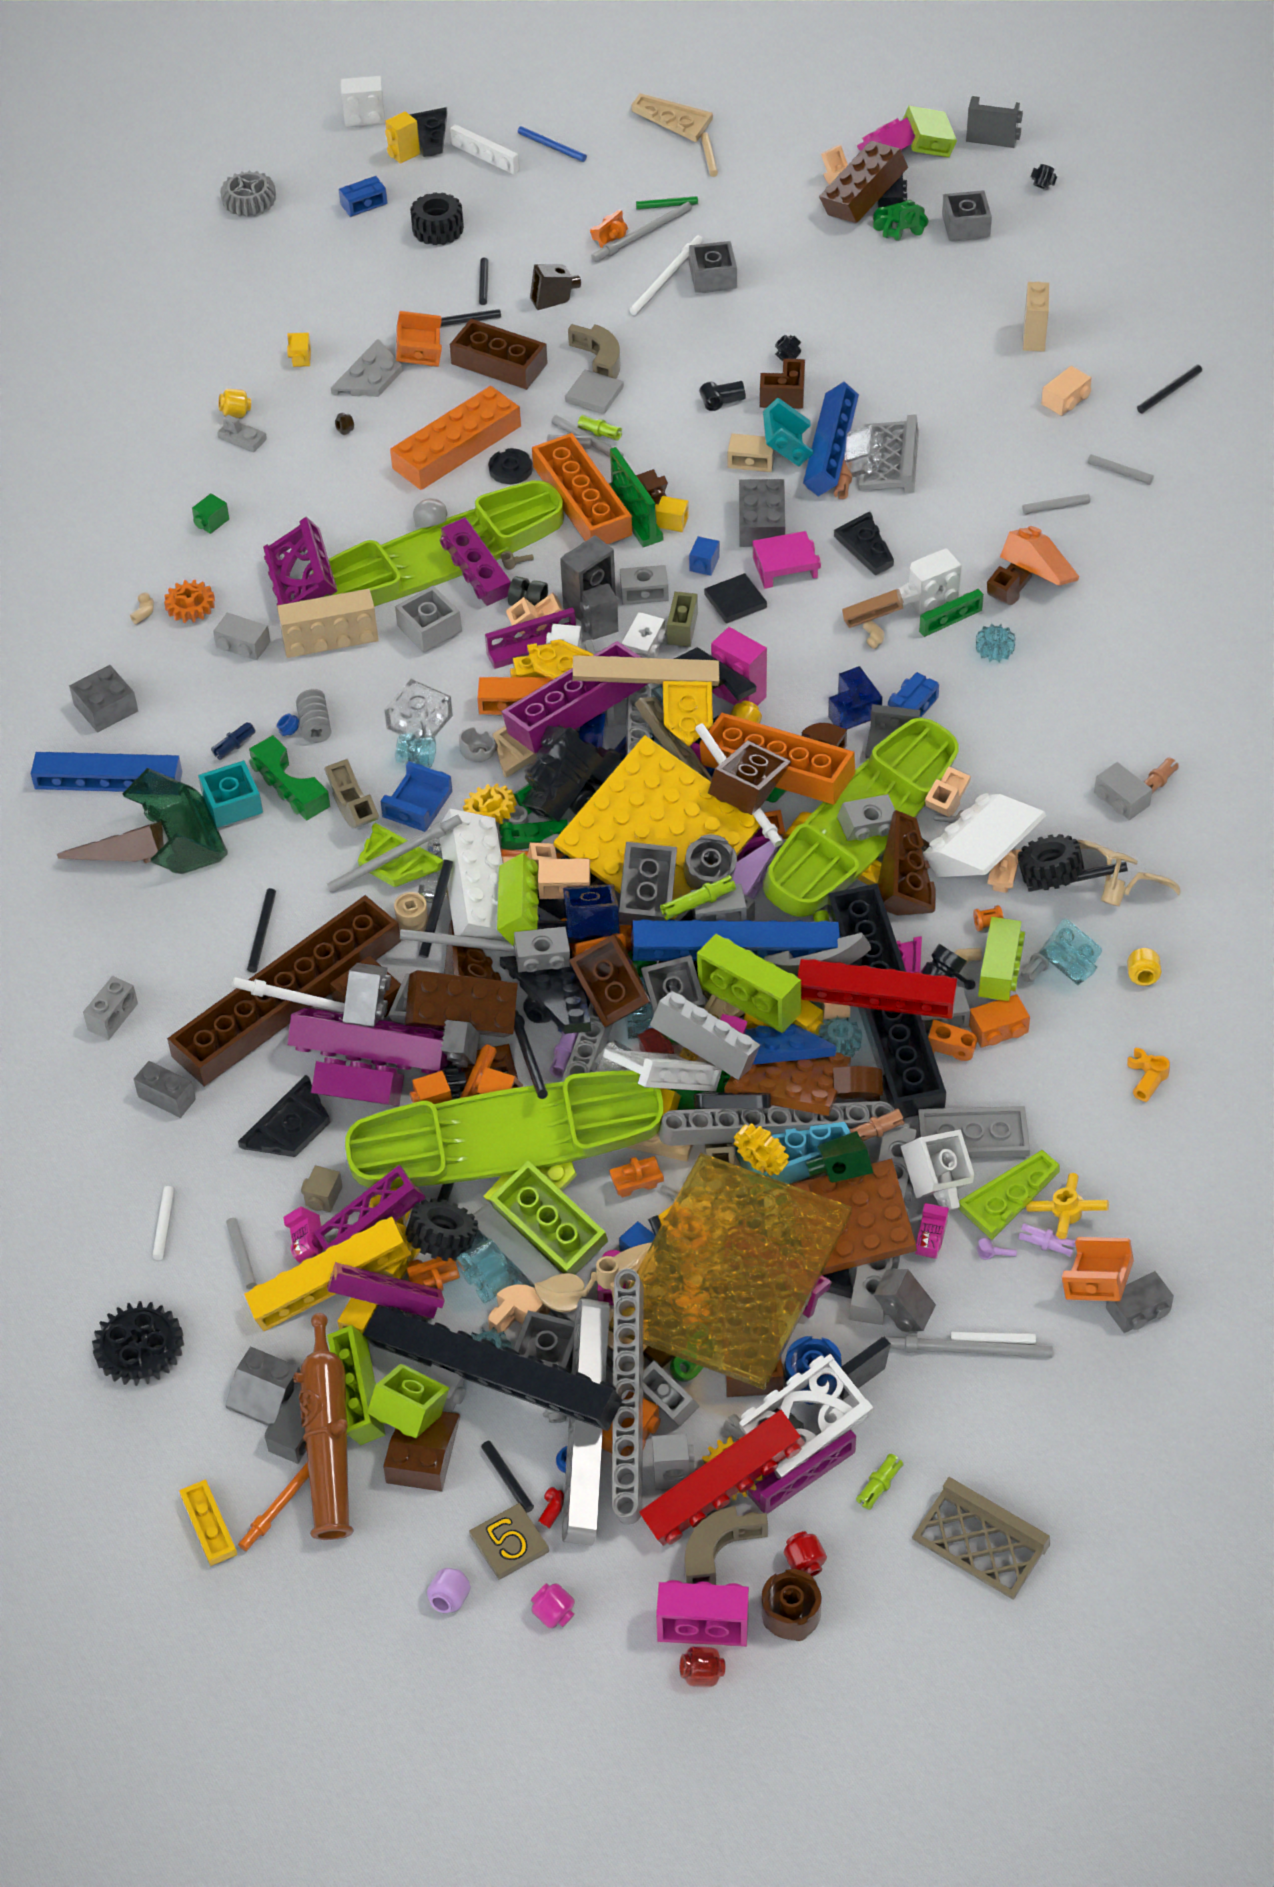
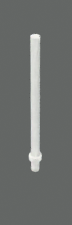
M704 724L697 725L695 730L720 765L727 759ZM761 808L756 810L753 816L762 827V833L765 838H769L774 847L782 845L783 840L778 835V829L775 824L770 823Z

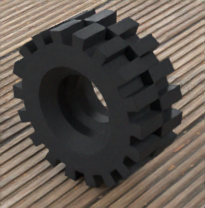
M1053 834L1048 835V838L1045 839L1039 837L1036 842L1033 840L1028 842L1029 846H1023L1021 848L1022 851L1018 853L1017 858L1023 882L1030 888L1034 886L1036 890H1039L1041 887H1043V890H1049L1050 887L1058 889L1060 888L1059 885L1062 884L1067 886L1070 884V880L1075 882L1078 879L1077 875L1081 876L1085 868L1080 845L1076 839L1072 840V836L1069 835L1065 838L1063 834H1058L1057 837H1054Z
M425 1199L421 1203L417 1202L413 1207L405 1236H407L408 1243L412 1242V1247L414 1249L420 1248V1253L424 1255L429 1253L431 1258L434 1259L438 1256L443 1261H448L449 1258L457 1261L459 1257L464 1259L470 1254L478 1231V1221L474 1220L475 1216L472 1213L467 1214L468 1210L466 1208H458L459 1204L453 1202L451 1205L447 1203V1200L443 1199L441 1202H437L436 1199H430V1202Z

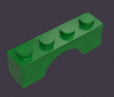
M274 735L249 748L251 757L249 763L255 772L259 771L263 775L267 785L273 786L282 800H287L297 815L300 814L307 821L331 807L328 790L315 777L295 778L284 772L289 766L287 748Z

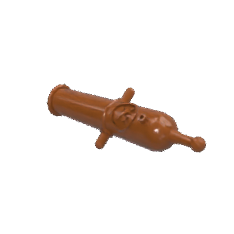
M316 1313L311 1319L315 1333L314 1350L305 1358L301 1365L300 1373H294L293 1380L296 1383H301L299 1404L302 1418L301 1425L305 1427L303 1439L306 1442L305 1449L308 1458L314 1528L311 1530L310 1535L318 1540H336L346 1538L354 1532L352 1526H349L346 1374L343 1361L335 1353L330 1352L327 1345V1316L323 1313Z

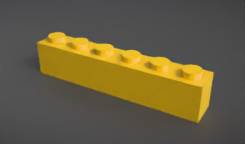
M391 1216L388 1219L378 1221L374 1226L363 1232L352 1235L348 1240L327 1248L325 1252L304 1260L300 1265L279 1273L275 1278L254 1286L252 1290L244 1293L255 1321L263 1331H266L335 1295L336 1293L328 1292L327 1290L335 1262L377 1273L412 1253L399 1226Z

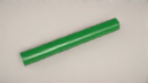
M698 196L636 201V210L681 206L686 202L696 205L698 204Z

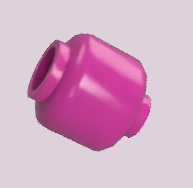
M546 1583L531 1599L533 1603L532 1613L548 1628H554L558 1624L564 1627L575 1615L571 1611L575 1604L574 1598L557 1583L550 1586Z

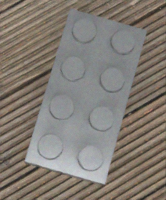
M1025 1106L918 1109L920 1137L961 1129L969 1158L1029 1156L1030 1154Z

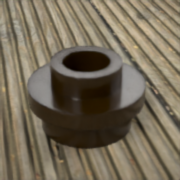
M343 412L339 413L335 419V427L342 435L349 434L354 429L352 416Z

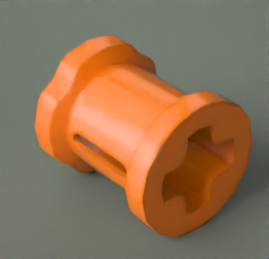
M996 905L993 909L982 911L974 909L973 918L976 930L982 931L983 928L989 927L991 917L1003 918L1001 907Z

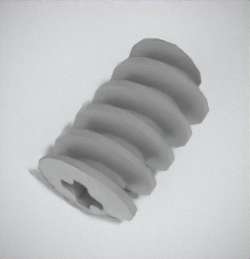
M319 689L305 690L296 699L301 734L304 739L314 743L327 740L332 733L325 694Z

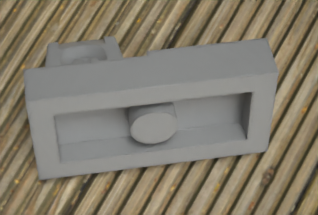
M230 415L223 419V427L218 431V438L252 452H255L267 440L265 432L251 426H246L240 423L238 418Z

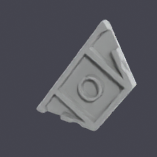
M377 339L331 387V394L338 395L339 391L351 392V396L367 395L379 397L403 371L402 364L397 362L396 357Z

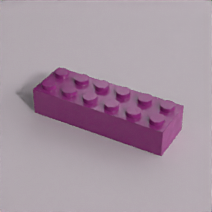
M619 641L593 655L642 658ZM572 668L501 712L507 733L536 754L543 746L541 739L547 726L557 727L560 725L564 728L571 727L575 730L649 683L573 681Z
M309 1007L291 1014L287 1045L296 1046L295 1050L300 1052H311V1049L321 1051L320 1054L324 1056L346 1055L345 1058L352 1061H361V1058L370 1059L371 1063L375 1065L393 1063L396 1064V1068L411 1070L412 1067L422 1068L421 1072L426 1074L441 1071L452 1063V1061L447 1060V1055L441 1050L443 1046L441 1043L444 1041L442 1037L445 1036L443 1030L405 1026L402 1023L379 1020L374 1027L343 1022L344 1013Z

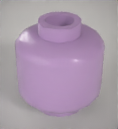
M441 1569L436 1573L427 1590L430 1604L435 1610L442 1613L456 1612L461 1608L470 1592V1583L464 1573L458 1569Z

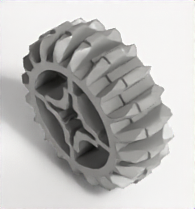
M249 170L246 173L242 171L240 174L234 173L233 177H227V181L223 182L220 191L223 206H225L226 210L231 211V214L237 213L238 216L246 215L248 217L251 214L254 216L256 213L263 214V211L269 210L276 200L274 182L265 173L259 174L258 171L253 173Z

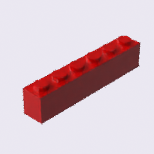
M816 959L800 960L797 978L801 979V1000L948 1019L953 1017L957 978H950L945 975H926L920 972H903L895 969L871 968L870 966L847 965L841 962H823Z
M781 1409L640 1510L639 1513L656 1539L663 1546L667 1543L671 1545L677 1542L683 1536L682 1532L690 1526L693 1528L697 1527L706 1518L708 1513L714 1509L720 1510L728 1505L733 1495L749 1490L754 1485V1480L762 1474L767 1476L778 1468L780 1461L786 1457L790 1459L796 1456L802 1450L801 1446L805 1442Z

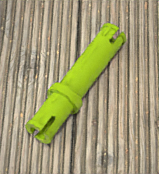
M730 875L711 884L707 882L698 890L662 904L660 906L661 912L665 915L664 918L669 920L704 903H713L718 897L735 891V882Z

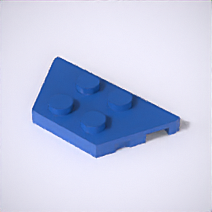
M791 1024L783 1033L768 1026H757L756 1028L746 1029L745 1035L750 1036L752 1040L760 1044L752 1065L831 1057L836 1054V1046L796 1024Z

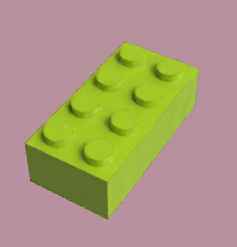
M715 934L697 952L698 980L700 987L781 1033L801 1014V979L797 978L794 974L780 969L774 963L756 956L752 951L745 950L734 944L730 939L723 938L718 934Z
M529 1160L489 1198L493 1208L563 1274L570 1273L575 1275L608 1242L606 1232Z

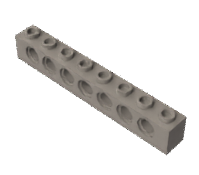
M895 1127L883 1133L878 1162L892 1158L905 1203V1200L911 1201L913 1186L909 1184L910 1176L900 1146L915 1140L917 1129ZM900 1256L858 1266L850 1304V1320L883 1325L884 1315L888 1314L873 1296L874 1293H870V1291H876L886 1270L898 1269Z

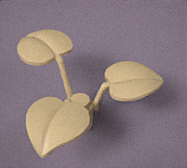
M1077 840L1080 849L1097 850L1107 857V865L1112 863V859H1116L1113 877L1111 875L1106 876L1104 891L1100 901L1120 907L1124 894L1129 895L1130 889L1139 879L1159 882L1172 888L1178 896L1180 895L1179 885L1171 879L1145 872L1137 873L1127 887H1124L1125 881L1117 879L1121 861L1123 860L1137 865L1138 861L1124 853L1114 852L1097 843Z
M651 1242L622 1251L615 1257L605 1256L600 1258L596 1263L597 1272L591 1273V1279L585 1289L581 1278L574 1274L564 1273L535 1283V1291L540 1300L552 1310L571 1312L576 1310L578 1301L582 1298L581 1296H587L593 1284L597 1281L602 1288L611 1289L614 1303V1280L620 1270L626 1268L633 1269L639 1275L642 1284L650 1281L655 1276L657 1263L654 1244ZM627 1281L630 1284H635V1281ZM643 1320L644 1351L649 1343V1329ZM614 1322L609 1323L607 1347L613 1351ZM625 1336L622 1340V1343H632L635 1339V1336Z

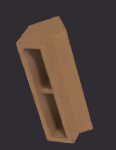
M895 589L843 608L842 612L845 623L851 628L904 609L900 590Z

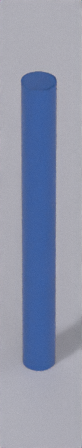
M523 126L518 128V134L582 162L587 158L586 154Z

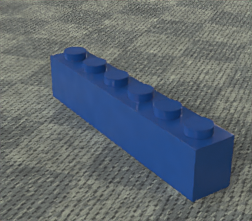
M845 381L825 393L811 448L813 449V455L809 457L803 484L818 497L838 485L859 394Z
M35 752L30 774L34 789L178 793L183 771L179 755Z

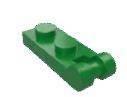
M564 819L559 822L544 821L514 825L510 822H504L499 825V833L502 836L500 840L501 848L507 850L527 849L530 843H541L553 834L560 835L567 827L568 821Z

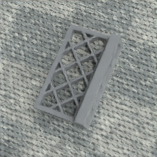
M916 414L907 415V421L864 424L859 477L860 490L904 487L905 493L914 492L919 438ZM903 429L898 435L892 433L894 430ZM873 431L881 432L875 437L869 434V432ZM886 436L889 437L891 440L885 444L880 441ZM896 443L901 445V447L895 451L891 449V447ZM874 445H876V446L879 447V448H878L876 451H874V452H871L870 450H868L869 448H871V447L874 446ZM885 451L890 454L884 459L879 457ZM895 458L898 459L900 462L895 466L890 464ZM872 460L878 462L872 468L867 465ZM883 467L887 468L888 471L882 475L877 472ZM893 474L899 476V479L889 480L888 478ZM872 475L877 478L874 481L865 482Z

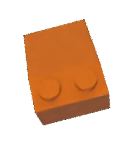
M1029 526L1009 532L1000 555L1001 558L1058 586L1078 581L1079 575L1051 539L1041 533V529Z

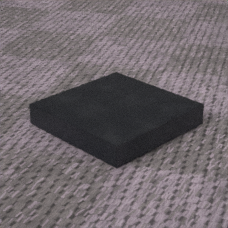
M745 573L704 589V595L726 624L767 608V601Z
M885 1336L841 1367L857 1389L886 1368L891 1343ZM844 1387L839 1395L842 1400L849 1396Z

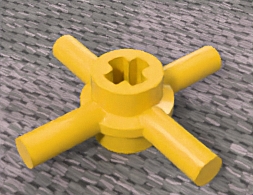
M1076 1173L1068 1174L1066 1187L1057 1190L1053 1195V1200L1031 1201L1026 1206L1027 1212L1052 1211L1059 1219L1056 1236L1059 1239L1067 1238L1069 1224L1079 1221L1082 1217V1211L1109 1210L1108 1200H1083L1077 1194L1076 1189L1079 1176Z

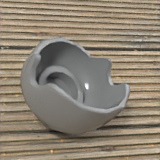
M437 499L423 500L417 504L413 511L415 526L419 528L443 523L448 515L445 504Z
M471 727L459 734L460 752L470 761H486L496 751L495 739L487 731L479 734L474 727Z

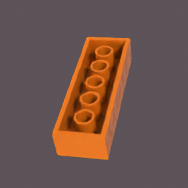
M490 385L390 448L392 469L418 489L423 490L521 427L520 406Z
M573 433L532 447L533 468L542 481L550 483L559 492L563 500L564 512L584 541L596 535L606 544H610L632 536L631 514Z
M721 713L709 729V733L726 758L748 740L791 761L790 766L775 786L783 790L834 805L855 775L854 751L726 713ZM701 740V763L715 769L719 764L703 740Z

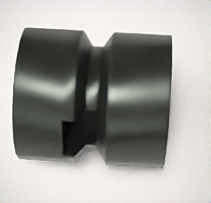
M513 577L508 591V604L513 606L524 597L535 606L548 596V583L533 580L530 583L528 578Z

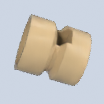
M407 892L400 895L394 903L396 921L399 923L400 932L401 929L425 932L428 921L425 898L415 892Z

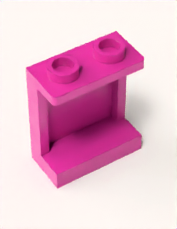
M806 531L753 541L752 557L764 589L773 587V577L810 570L812 578H818V569H821L820 557L815 555L814 542L812 539L809 540Z

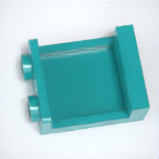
M777 398L763 411L766 445L799 467L813 455V449L805 445L802 439V434L811 426V421Z

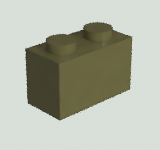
M674 591L667 622L668 645L691 647L698 615V594Z

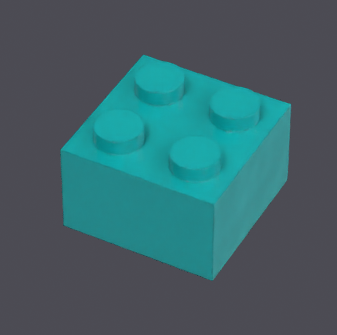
M245 760L198 775L202 796L217 828L263 813L260 793Z

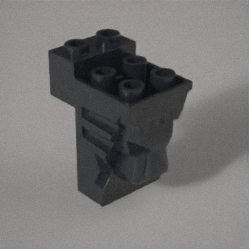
M560 725L557 727L547 726L541 739L543 746L537 752L536 760L525 769V780L532 789L528 791L522 804L539 818L559 822L586 782L590 785L601 787L622 762L620 759L621 755L612 748L606 750L601 746L597 748L587 741L584 743L579 738L580 734L571 727L564 728Z

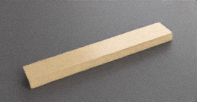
M573 655V681L663 684V681L712 682V686H718L719 661Z

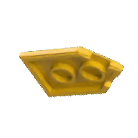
M561 639L552 640L550 644L537 646L536 643L527 645L534 671L553 680L573 668V655H595Z
M663 681L664 726L688 747L700 737L695 730L697 725L704 724L707 730L713 726L712 682Z

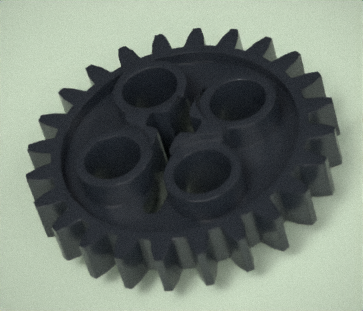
M141 1301L138 1302L137 1308H133L130 1303H127V1310L123 1311L120 1307H117L116 1316L110 1313L107 1314L109 1322H99L101 1330L94 1331L96 1339L92 1341L93 1354L98 1368L103 1369L105 1376L111 1374L114 1382L122 1377L123 1385H126L130 1379H133L135 1386H138L140 1379L143 1378L146 1384L150 1383L151 1376L160 1380L159 1372L164 1371L169 1374L168 1364L177 1365L176 1356H182L181 1347L184 1346L182 1327H180L178 1318H173L171 1310L165 1313L163 1305H160L155 1310L153 1302H150L146 1308L143 1307Z

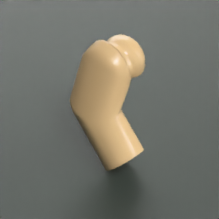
M146 592L140 594L137 598L140 602L139 609L130 614L134 624H138L153 613L154 601Z
M873 620L865 622L863 628L871 635L866 640V643L875 649L879 643L882 644L884 631Z
M981 948L957 949L954 952L967 961L966 964L969 961L982 960Z

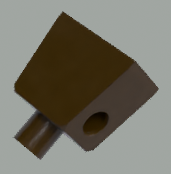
M534 264L530 299L537 310H542L568 302L571 289L581 287L580 276H572L565 265Z

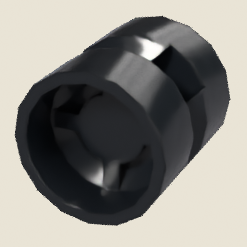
M938 944L931 955L933 961L926 962L920 973L934 976L945 975L954 978V974L960 973L967 961L941 944Z

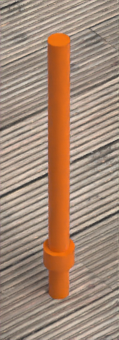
M308 1461L263 1515H258L250 1524L251 1529L238 1543L241 1549L248 1551L260 1535L264 1536L271 1528L270 1523L309 1478Z

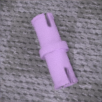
M562 1032L560 1042L554 1048L555 1057L550 1067V1073L553 1076L561 1078L562 1075L563 1077L579 1033L564 1034Z
M1023 1223L1021 1230L1032 1233V1235L1020 1232L1018 1240L1041 1246V1249L1045 1251L1050 1249L1071 1257L1073 1250L1063 1247V1244L1074 1247L1076 1240L1069 1238L1059 1239L1051 1229L1045 1231Z

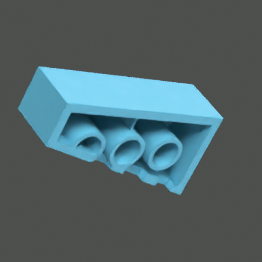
M845 1122L810 1126L809 1130L797 1131L796 1128L786 1129L785 1133L771 1134L773 1138L780 1140L781 1145L786 1148L784 1153L789 1155L787 1159L789 1163L779 1175L773 1174L770 1176L766 1171L761 1173L759 1170L752 1168L751 1163L744 1161V1157L737 1152L739 1149L737 1146H735V1155L755 1194L758 1195L810 1177L805 1161L820 1157L817 1146L851 1132Z

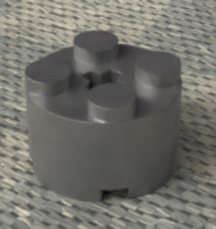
M704 835L695 842H692L687 849L683 868L688 886L697 890L702 888L703 884L707 882L711 884L728 875L733 879L737 862L734 848L732 849L728 841L718 835Z

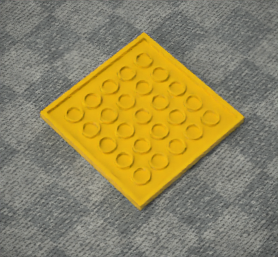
M644 735L555 839L553 846L571 859H590V872L618 893L621 892L626 842L677 847L673 901L691 893V890H695L688 886L683 871L686 852L692 842H695L704 835H718L728 841V844L732 849L734 848L736 856H738L761 826L753 814L743 813L738 808L728 803L720 802L716 797L708 794L711 784L708 779Z

